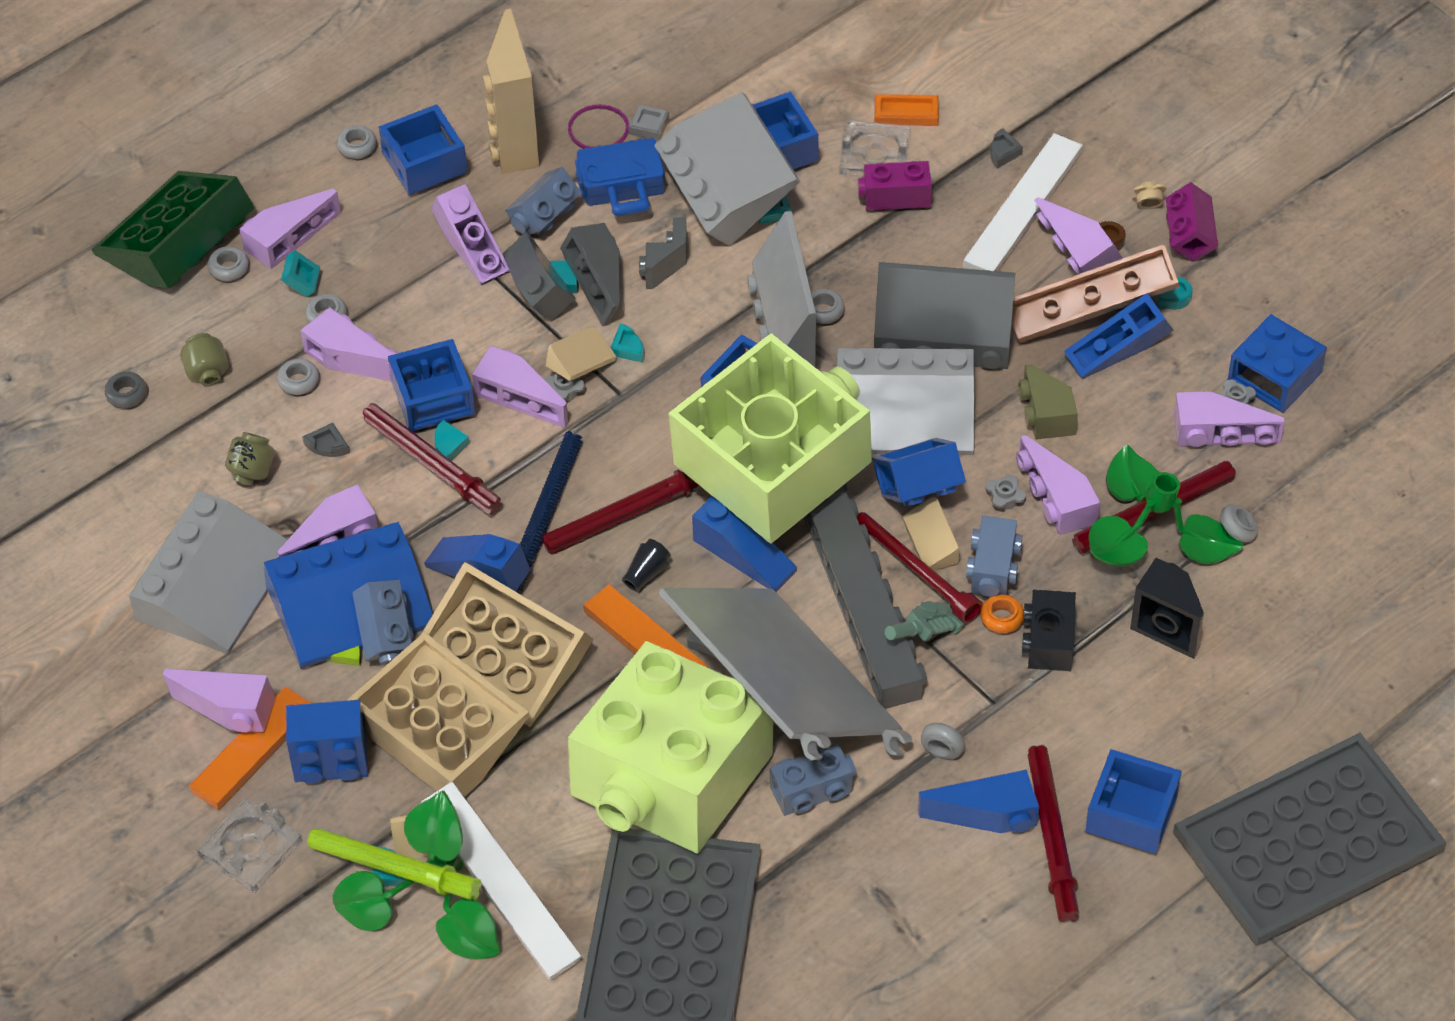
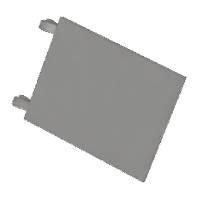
M661 588L658 594L790 739H800L803 752L808 759L821 760L822 755L817 752V743L821 748H829L831 741L828 737L882 735L886 750L894 756L903 755L904 753L898 746L899 740L903 744L911 743V735L906 731H902L901 725L772 588Z

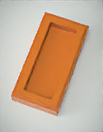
M875 94L874 125L938 126L939 95Z

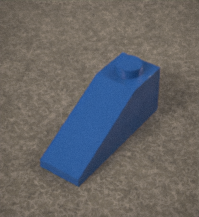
M1146 293L1067 348L1064 353L1082 379L1146 350L1172 332L1173 328L1148 293Z
M713 496L692 515L693 541L764 587L772 588L777 592L797 572V566L774 543L770 544Z
M492 534L442 537L424 563L426 568L456 577L463 563L466 562L515 592L530 571L520 543Z
M1027 769L919 792L918 814L920 818L996 833L1023 832L1037 826L1039 805Z

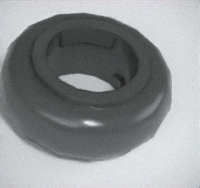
M121 372L108 380L104 393L107 401L113 406L131 408L138 405L144 399L147 386L144 379L138 374ZM124 387L133 388V390L127 393L118 392L121 388Z

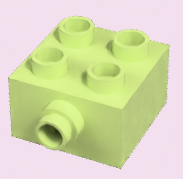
M770 333L668 413L674 465L771 544L872 462L870 410L856 400L860 395V390L849 372L838 366L828 372H820Z
M646 641L568 736L570 793L572 796L595 806L599 818L614 830L627 831L633 825H636L698 854L773 755V719L737 680Z

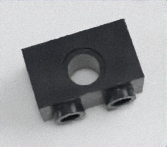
M1033 589L1032 603L1024 604L1023 619L1024 625H1030V633L1023 632L1022 654H1029L1028 669L1071 671L1074 650L1076 592Z

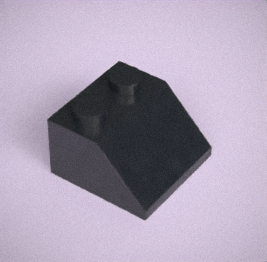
M1155 558L1136 586L1130 629L1194 659L1198 652L1204 611L1189 573L1182 570L1176 564L1167 563Z

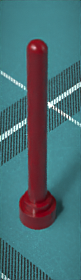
M858 513L857 520L859 525L864 524L868 533L949 601L950 608L953 609L952 613L961 622L968 624L979 615L983 606L981 600L970 592L966 593L956 590L867 513Z

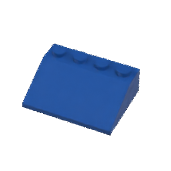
M399 521L264 562L266 588L300 668L331 659V655L359 646V649H363L352 592L367 582L400 580L401 589L407 601L406 614L408 624L412 628L413 633L424 630L433 615L411 548Z

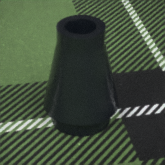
M648 539L646 543H641L626 574L622 578L623 583L631 590L639 592L647 582L668 566L667 560L671 557L670 552L654 539Z

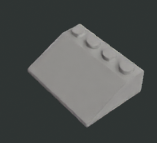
M743 92L676 124L654 145L706 232L728 246H731L801 182Z
M788 211L783 214L752 260V274L747 275L748 291L750 295L755 294L756 300H753V312L755 320L761 319L762 325H758L760 341L772 333L815 367L816 311L792 211Z
M837 348V366L845 369L855 379L860 390V395L856 400L870 410L871 454H885L929 439L940 438L956 442L959 455H974L973 349Z
M198 490L129 594L135 620L229 655L268 594L264 562L278 558L277 551L284 545L287 539L231 502Z

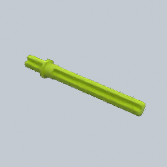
M314 828L309 832L307 844L312 849L436 889L437 893L443 896L451 893L476 900L480 895L478 890L482 886L481 880L457 873L453 866L446 865L441 867L323 829Z

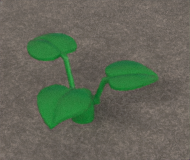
M1128 444L1112 459L1106 474V486L1110 493L1121 501H1132L1137 498L1138 502L1146 500L1147 504L1132 528L1126 520L1117 516L1101 517L1093 523L1089 532L1090 552L1095 558L1114 566H1127L1138 562L1147 551L1148 541L1137 531L1141 528L1151 510L1155 513H1164L1172 507L1174 508L1177 530L1183 533L1179 540L1180 548L1193 561L1202 564H1215L1242 550L1243 543L1230 536L1223 525L1211 517L1200 514L1190 515L1187 517L1185 524H1183L1180 508L1182 500L1177 498L1180 482L1176 476L1168 472L1159 473L1151 463L1140 457Z
M440 791L430 799L415 806L408 813L404 821V832L412 848L420 853H429V860L426 863L441 867L450 865L459 873L464 865L458 857L463 846L462 828L450 798L445 791ZM370 871L354 872L345 877L336 887L333 894V905L337 912L353 926L364 931H376L386 926L392 917V906L387 898L395 896L416 882L407 879L391 890L384 892V884L379 875ZM448 893L445 895L443 909L447 914L443 915L436 923V931L442 944L452 953L469 959H486L498 955L502 949L498 942L494 919L488 909L477 900L467 898L460 899L451 906L453 894Z

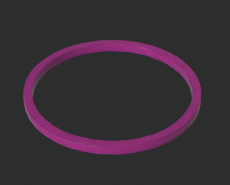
M600 104L584 107L578 110L569 121V136L582 149L592 147L576 140L572 134L571 127L574 120L586 111L606 109L622 117L626 124V130L624 135L613 144L622 143L629 133L627 117L619 109L609 105Z

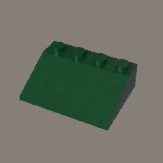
M177 171L91 250L94 255L148 286L170 288L181 280V276L189 268L199 264L205 253L212 247L222 243L225 239L224 236L231 229L241 225L246 220V216L255 207L237 176Z

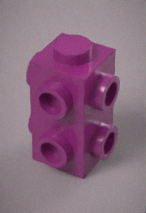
M929 161L864 164L863 178L857 179L858 197H864L866 210L931 207L932 182Z
M1189 182L1165 198L1167 206L1166 218L1170 230L1169 242L1176 253L1182 254L1194 262L1218 247L1212 197L1192 182Z

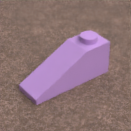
M332 188L262 210L254 218L247 220L240 228L244 251L268 268L273 269L288 254L299 248L341 213L338 192Z
M490 346L472 373L474 396L566 428L568 425L567 402L521 356L516 355L510 350H502Z
M164 669L163 677L174 699L229 730H236L238 732L265 731L276 699L267 675Z

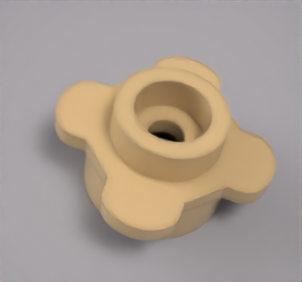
M1154 181L1141 183L1134 188V193L1136 194L1132 196L1133 201L1137 202L1138 207L1143 209L1157 208L1164 203L1165 194L1163 192L1167 190L1166 185L1158 184Z

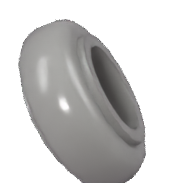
M359 125L344 129L337 139L338 150L343 156L351 159H361L369 156L375 150L377 144L376 136L372 130ZM355 140H362V141H363V142L360 143V144H351V143H350V142L355 141Z
M231 246L217 249L208 260L209 272L220 281L229 282L239 279L247 272L249 266L247 255L241 249ZM228 261L236 262L232 266H221V264Z
M818 289L811 292L816 311V324H831L843 315L844 302L838 293L829 289ZM819 304H828L832 307L823 310L817 308L816 306Z
M323 294L313 298L308 303L305 314L310 323L320 315V311L329 307L340 315H346V305L335 295Z
M305 359L287 361L280 367L277 373V382L280 388L292 395H303L310 392L319 381V372L316 366ZM295 374L306 375L300 380L290 379Z
M1229 504L1222 509L1220 515L1221 523L1230 536L1243 543H1249L1257 537V523L1245 508L1237 504Z
M931 723L922 731V745L930 754L947 760H954L961 756L965 748L964 739L954 728L942 723Z

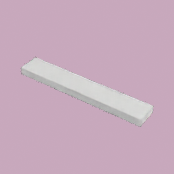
M1055 133L1052 135L963 260V268L989 271L1000 270L1037 217L1036 214L1041 211L1035 199L1038 197L1046 201L1050 199L1082 153V144Z
M450 782L421 801L422 803L430 799L440 791L446 792L457 812L463 833V846L458 857L472 876L481 880L483 891L549 981L581 961L579 952L454 783Z

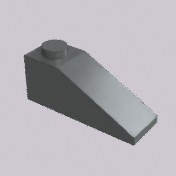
M605 223L572 227L560 249L601 325L606 326L620 306L619 248Z
M525 232L503 253L513 280L522 295L533 309L551 321L576 299L529 233Z

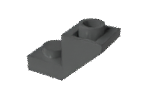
M673 218V231L666 232V242H646V256H639V276H646V289H654L686 265V218Z

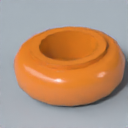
M999 594L988 598L984 602L980 617L988 630L994 633L1007 634L1012 633L1021 626L1024 619V609L1016 598L1010 595ZM997 610H1006L1012 616L998 618L993 613Z

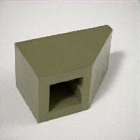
M1025 365L1024 379L1019 380L1018 388L1020 399L1027 402V406L1024 408L1025 422L1027 427L1032 426L1035 440L1076 435L1078 413L1072 387L1033 365Z

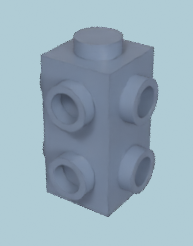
M560 167L546 172L505 209V212L510 217L512 226L521 232L522 235L525 232L542 235L554 225L552 220L557 215L562 216L575 206L573 201L582 192L564 167Z
M982 515L980 529L973 528L971 550H976L975 557H968L966 578H972L971 593H978L987 597L999 594L1007 595L1008 584L1016 583L1018 563H1012L1013 555L1020 556L1023 535L1016 534L1017 520Z
M400 580L367 582L352 592L365 661L379 660L381 665H387L413 642V631L408 624L406 614V596L401 589Z
M839 744L832 745L829 748H817V752L822 755L821 760H810L804 755L795 759H784L775 766L770 767V788L784 816L794 812H805L814 805L828 800H839L852 792V777L856 776V769L849 755L844 756Z

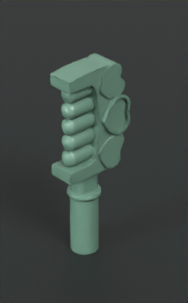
M926 601L912 609L904 623L887 626L885 628V636L888 640H895L908 636L914 637L917 634L926 642L929 641L933 634L949 630L956 635L960 632L964 623L952 613V610L946 603Z

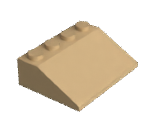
M505 9L486 60L487 75L482 76L485 94L490 95V98L484 99L488 118L492 117V120L487 121L489 138L494 140V142L489 143V150L492 162L498 161L501 174L539 167L532 76L512 9Z
M466 562L463 563L421 633H427L529 712V717L524 724L529 727L575 671L593 641V638L584 631Z
M425 632L347 699V701L360 700L366 736L436 792L450 782H453L463 797L483 780L529 717V712Z

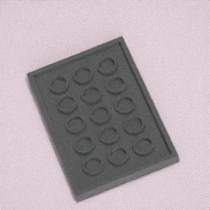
M1361 733L1343 740L1175 823L1173 831L1256 945L1444 851L1447 843Z
M612 829L575 1021H733L761 852L760 844L709 838L697 854L646 830L629 829L627 831H617Z

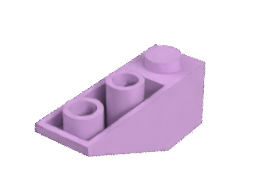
M466 184L437 196L431 206V210L445 237L478 282L483 284L510 272Z
M1038 197L1035 199V202L1041 209L1036 215L1047 230L1052 227L1054 228L1056 234L1052 238L1062 252L1069 250L1072 256L1067 260L1077 275L1106 265L1109 262L1123 259L1097 221Z
M329 307L301 330L304 352L327 369L391 381L388 356L398 353L391 348L387 349L381 345L370 332H363L353 324L348 316L340 315Z
M1211 391L1176 393L1173 414L1178 446L1199 447L1202 445L1233 446L1236 444L1266 445L1281 443L1284 417Z
M1021 436L1020 449L1016 452V460L1020 470L1026 471L1030 478L1029 483L1033 495L1040 497L1047 522L1054 524L1059 535L1093 525L1099 517L1100 501L1087 477L1028 436Z
M358 484L325 498L277 551L278 558L378 528L376 514Z

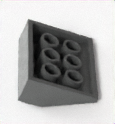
M879 262L874 348L973 349L974 367L1008 369L1016 273Z

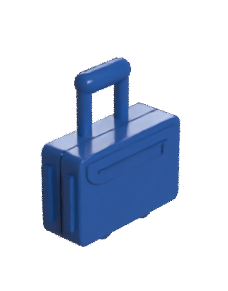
M654 138L630 140L628 142L604 146L598 145L578 150L577 160H575L577 170L575 174L579 189L582 192L581 198H585L586 204L594 206L611 203L612 213L615 216L648 211L650 209L648 196L660 195L665 192L664 169L660 154L654 146L656 140ZM640 198V200L619 203V201Z

